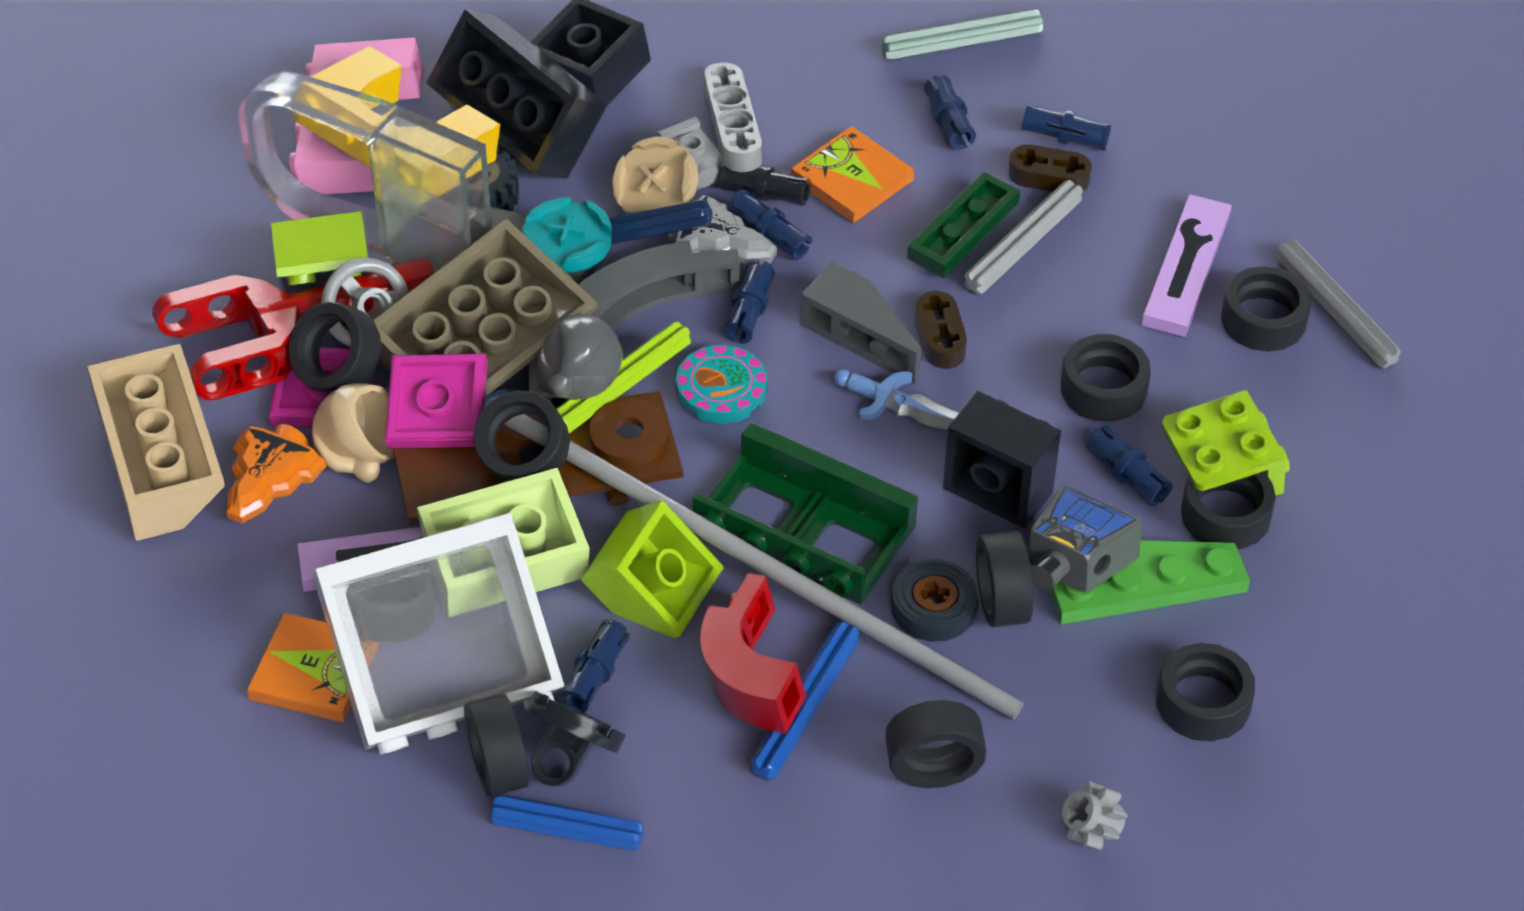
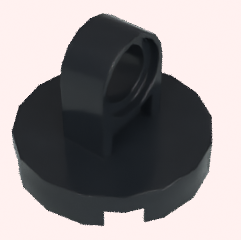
M535 690L526 710L548 721L531 758L532 772L535 778L542 784L558 787L572 782L579 773L592 744L618 753L626 736L625 733L611 729L607 736L610 725L562 702L560 704L549 699L550 696ZM558 748L567 754L569 768L565 775L554 779L544 773L542 759L546 752Z

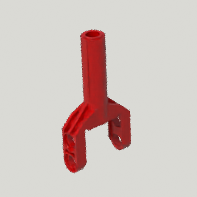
M425 257L392 266L404 279L409 292L435 273ZM368 272L361 274V276L353 277L363 288L375 287L384 291L393 290L387 279L377 273ZM232 275L161 296L152 308V316L163 334L177 338L192 336L249 319L250 325L258 338L204 353L192 365L189 371L196 394L205 400H218L284 381L293 370L289 359V342L293 328L305 312L314 305L321 304L325 285L289 294L264 280ZM340 286L335 303L352 307L351 297ZM221 295L230 296V301L224 309L214 312L208 310V306L214 298ZM372 297L367 298L364 302L365 312H369L373 307ZM180 307L186 309L184 318L179 322L173 324L164 322V318L170 310ZM340 322L343 327L347 326L346 323ZM261 355L267 357V361L261 369L253 372L245 371V366L251 358ZM215 368L222 369V375L216 382L207 385L200 383V379L206 371Z

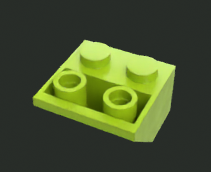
M362 211L271 223L277 278L287 276L288 285L316 282L315 272L333 270L334 273L340 266L349 261L368 258ZM361 272L356 273L352 276H361Z

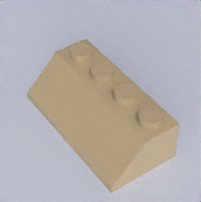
M181 344L87 366L97 410L135 541L184 529L223 489L225 484Z

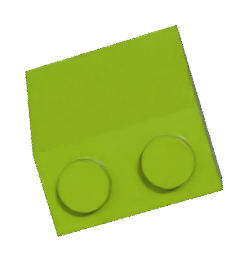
M663 500L626 511L581 578V581L611 613L672 638H677L681 636L724 566Z

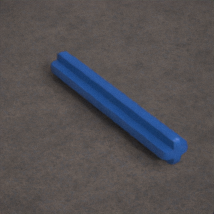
M840 621L831 630L801 678L806 698L787 733L768 731L751 759V772L755 776H760L766 781H770L780 771L858 644L859 630L855 625H849L845 621Z

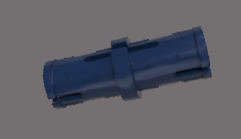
M942 74L935 75L933 79L938 87L936 90L929 79L924 85V90L934 107L933 116L936 122L941 127H944L950 145L955 149H965L968 146L965 143L963 134L966 135L971 145L976 139V132L971 127L966 116L967 107L964 101L959 96H956L949 77Z
M1028 104L1021 130L1059 138L1058 143L1067 145V142L1071 141L1105 151L1112 124L1074 116L1075 112L1070 110L1061 113Z
M746 189L740 190L731 199L730 202L736 205L737 208L730 205L728 206V212L741 217L743 222L756 232L763 234L768 240L790 255L792 259L799 260L808 252L810 248L808 245L812 244V237L786 220L785 214L776 207L773 209L769 208Z
M760 259L748 262L742 284L733 293L731 300L733 309L724 328L725 336L732 342H735L739 329H743L739 343L745 344L750 342L758 316L765 312L768 302L766 293L775 274L773 266L766 261L763 263L760 274H756Z
M1102 425L1101 430L1097 428L1091 433L1086 442V447L1113 470L1112 475L1120 483L1126 482L1133 487L1151 506H1157L1158 501L1162 503L1168 497L1173 484L1145 460L1146 455L1139 448H1131L1107 425Z
M612 619L601 622L590 645H588L587 649L581 650L577 655L574 663V672L560 691L559 700H563V703L584 713L588 710L599 687H601L602 683L609 681L613 675L615 660L630 638V633H625L627 628L623 624Z

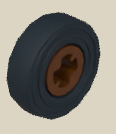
M940 559L921 560L907 566L896 577L890 598L892 614L900 628L914 638L929 642L948 641L962 635L973 624L979 606L977 586L970 574L955 563ZM934 596L938 602L942 603L934 604V601L927 599V597Z

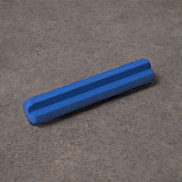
M504 794L496 795L491 809L492 822L506 827L632 851L639 849L643 839V823L640 820Z

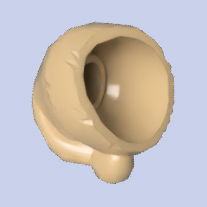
M367 383L343 385L337 390L332 391L318 407L312 426L314 447L317 454L325 460L326 465L337 473H354L361 481L370 483L378 478L380 464L395 457L393 448H388L385 443L389 393L383 387Z

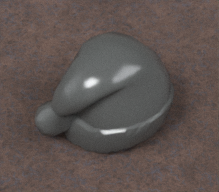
M578 313L564 317L546 338L544 348L539 355L537 362L539 382L551 395L557 398L577 400L599 395L613 383L621 369L623 351L616 333L605 321L595 315Z

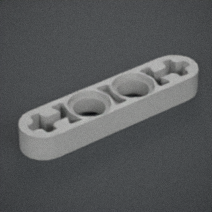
M720 62L712 64L704 70V93L719 150L722 154L723 164L728 169L736 172L753 171L762 164V140L742 70L737 65Z

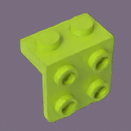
M1247 390L1191 407L1163 418L1162 430L1197 490L1205 491L1264 471L1273 483L1275 495L1284 493L1285 473L1290 470L1287 454L1284 448L1277 443L1269 429L1264 414L1258 410Z

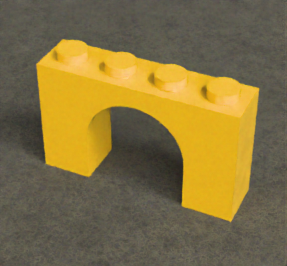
M371 46L297 84L294 121L424 202L496 160L500 124L469 105L463 106L432 124L420 127L395 126L374 118L373 114L398 101L402 65Z

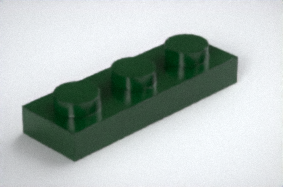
M983 172L908 245L907 259L944 278L1019 203L1020 190Z

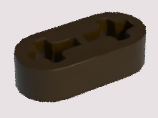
M1021 145L1013 149L1010 154L1008 176L1015 184L1027 188L1053 192L1064 181L1071 180L1075 185H1080L1082 190L1085 191L1090 184L1092 167L1090 160L1077 152L1037 145Z
M932 290L923 293L916 301L915 324L927 361L935 367L941 369L957 367L965 358L967 336L957 303L950 294L943 291ZM933 311H937L939 316H942V320H936ZM945 338L948 348H944V345L939 343V339Z

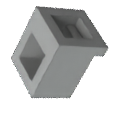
M697 117L658 131L659 137L672 138L692 155L698 168L699 182L696 190L719 181L722 168V154L700 129V121Z

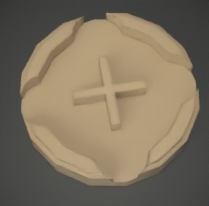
M654 136L640 140L631 146L633 150L626 157L622 155L617 162L612 177L613 196L627 214L691 202L695 196L699 182L697 164L690 152L672 138Z

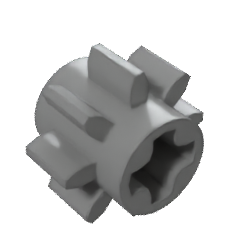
M1090 781L1086 782L1084 791H1070L1061 814V818L1070 828L1066 835L1068 839L1093 849L1102 850L1104 840H1118L1120 838L1119 834L1122 832L1125 818H1127V813L1118 804L1122 796L1121 793Z

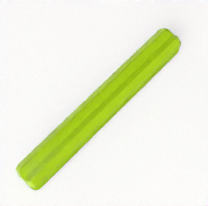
M679 322L671 323L622 359L620 372L613 383L599 395L587 399H568L558 406L556 410L567 424L569 434L590 419L606 403L617 399L687 347L691 342L689 337L690 331L687 326L683 327Z

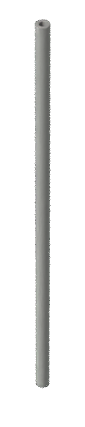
M493 397L488 404L496 399V397ZM526 414L512 417L504 423L544 448L549 442L548 427ZM570 440L566 459L570 463L644 506L663 500L694 535L849 625H855L861 632L1014 720L1020 713L1024 702Z

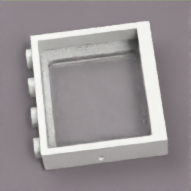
M511 513L315 569L313 574L314 583L365 750L378 747L379 754L382 755L408 747L407 737L426 732L428 739L432 740L457 732L456 722L465 720L464 704L467 702L498 694H506L511 706L523 702L526 710L535 690L550 696L549 699L554 701L552 693L558 692L564 687Z

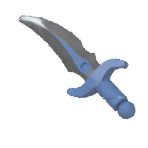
M847 369L838 370L834 376V381L838 386H847L848 390L875 400L872 405L860 409L859 418L862 420H871L879 417L887 407L894 410L897 416H910L923 425L948 430V426L959 414L930 400L921 393L907 394L897 390L900 386L911 383V372L894 373L881 383L854 372L851 375Z

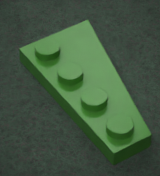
M1140 540L1139 557L1090 592L1078 591L1059 581L1049 590L1060 624H1067L1248 592L1250 578L1235 543Z

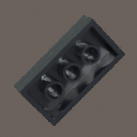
M464 9L426 82L427 85L457 110L465 105H469L499 123L498 144L534 174L568 179L608 105L500 17Z

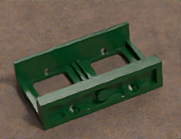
M752 422L748 424L741 434V455L707 498L698 493H695L692 497L693 512L840 597L847 598L860 605L916 527L918 505L917 495ZM753 487L791 504L793 509L779 528L775 529L730 507L744 489ZM838 525L872 540L877 546L861 568L813 545L828 526Z

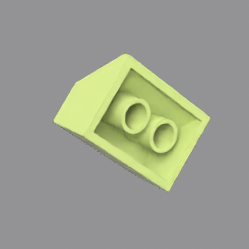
M558 468L417 507L423 538L511 513L535 592L579 580L588 570L590 548ZM477 549L430 563L432 575L436 581V586L448 618L504 602L490 555L486 550Z

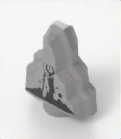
M702 195L699 200L708 201L713 211L711 224L705 227L668 234V239L671 243L690 241L692 253L737 249L740 264L746 266L748 262L755 259H760L759 266H762L764 261L771 264L777 254V246L763 234L745 227L741 217L726 211V204L706 195Z

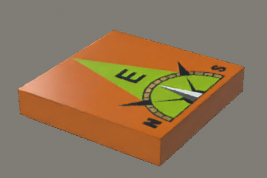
M851 126L792 167L791 176L809 178L811 181L810 193L854 224L914 180V169Z
M283 613L247 689L249 700L344 723L352 705L327 623ZM357 636L368 670L379 644Z

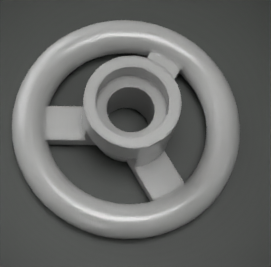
M360 258L345 263L330 276L323 290L321 304L325 302L335 303L337 292L341 286L351 297L352 308L363 311L374 320L406 296L409 291L402 276L391 265L374 258ZM359 272L377 273L387 279L393 290L384 291L375 287L363 288L352 275ZM372 297L373 307L369 312H365L364 302L367 298ZM340 322L329 329L338 341L351 347L350 331L345 329Z

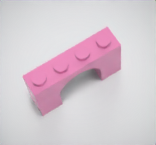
M416 38L315 45L312 63L306 64L307 79L371 46L402 65L398 100L420 98L424 67ZM296 122L295 139L297 147L296 152L290 153L289 167L292 178H298L304 196L387 190L386 188H402Z

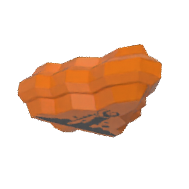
M286 424L276 426L273 431L250 426L248 430L241 432L233 446V453L236 459L231 470L236 481L228 491L227 518L243 524L264 512L274 498L291 495L300 484L312 483L326 468V462L313 448L309 447L308 440L303 433Z

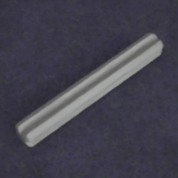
M1067 180L1055 189L965 273L964 277L966 280L964 285L967 290H972L976 295H979L994 284L1082 201L1081 194L1083 190L1081 186L1075 185L1071 180Z
M1290 239L1286 243H1281L1276 257L1284 267L1307 286L1309 293L1380 368L1386 369L1390 365H1395L1399 360L1401 349L1297 240Z

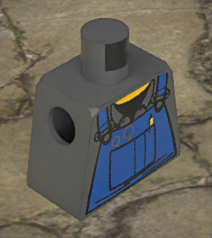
M1063 484L1037 519L1030 532L1029 562L1031 565L1032 582L1038 588L1046 591L1051 590L1060 581L1078 591L1090 592L1139 557L1142 520Z

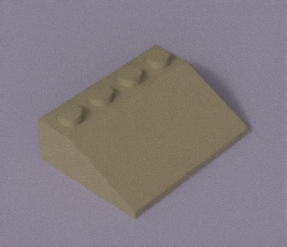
M506 218L374 319L381 338L382 351L379 362L391 373L392 355L485 354L488 360L486 396H488L541 353L546 338L558 322L568 315L578 313L590 315L599 308L598 302Z

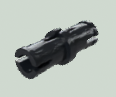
M724 165L719 176V186L721 189L733 191L746 189L751 195H755L761 201H768L770 198L805 206L811 190L809 178L775 172L773 167L765 165L748 172H736Z

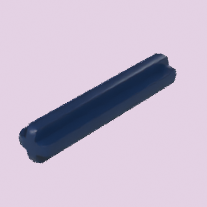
M698 200L610 217L609 220L612 225L611 244L709 226L713 211L708 201Z

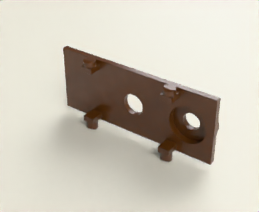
M660 391L619 397L612 402L606 403L590 419L569 434L572 442L645 484L683 477V468ZM525 413L527 416L548 427L542 418L534 414ZM505 424L502 425L495 438L497 454L502 460L511 465L524 464L525 462L519 457L521 451L528 446L539 445ZM624 424H635L643 430L638 437L632 439L622 438L616 433L617 428ZM475 447L393 448L409 525L420 523L417 507L503 483L496 479L477 455ZM565 460L559 470L569 497L606 491L607 500L610 502V505L616 506L628 502L627 495Z

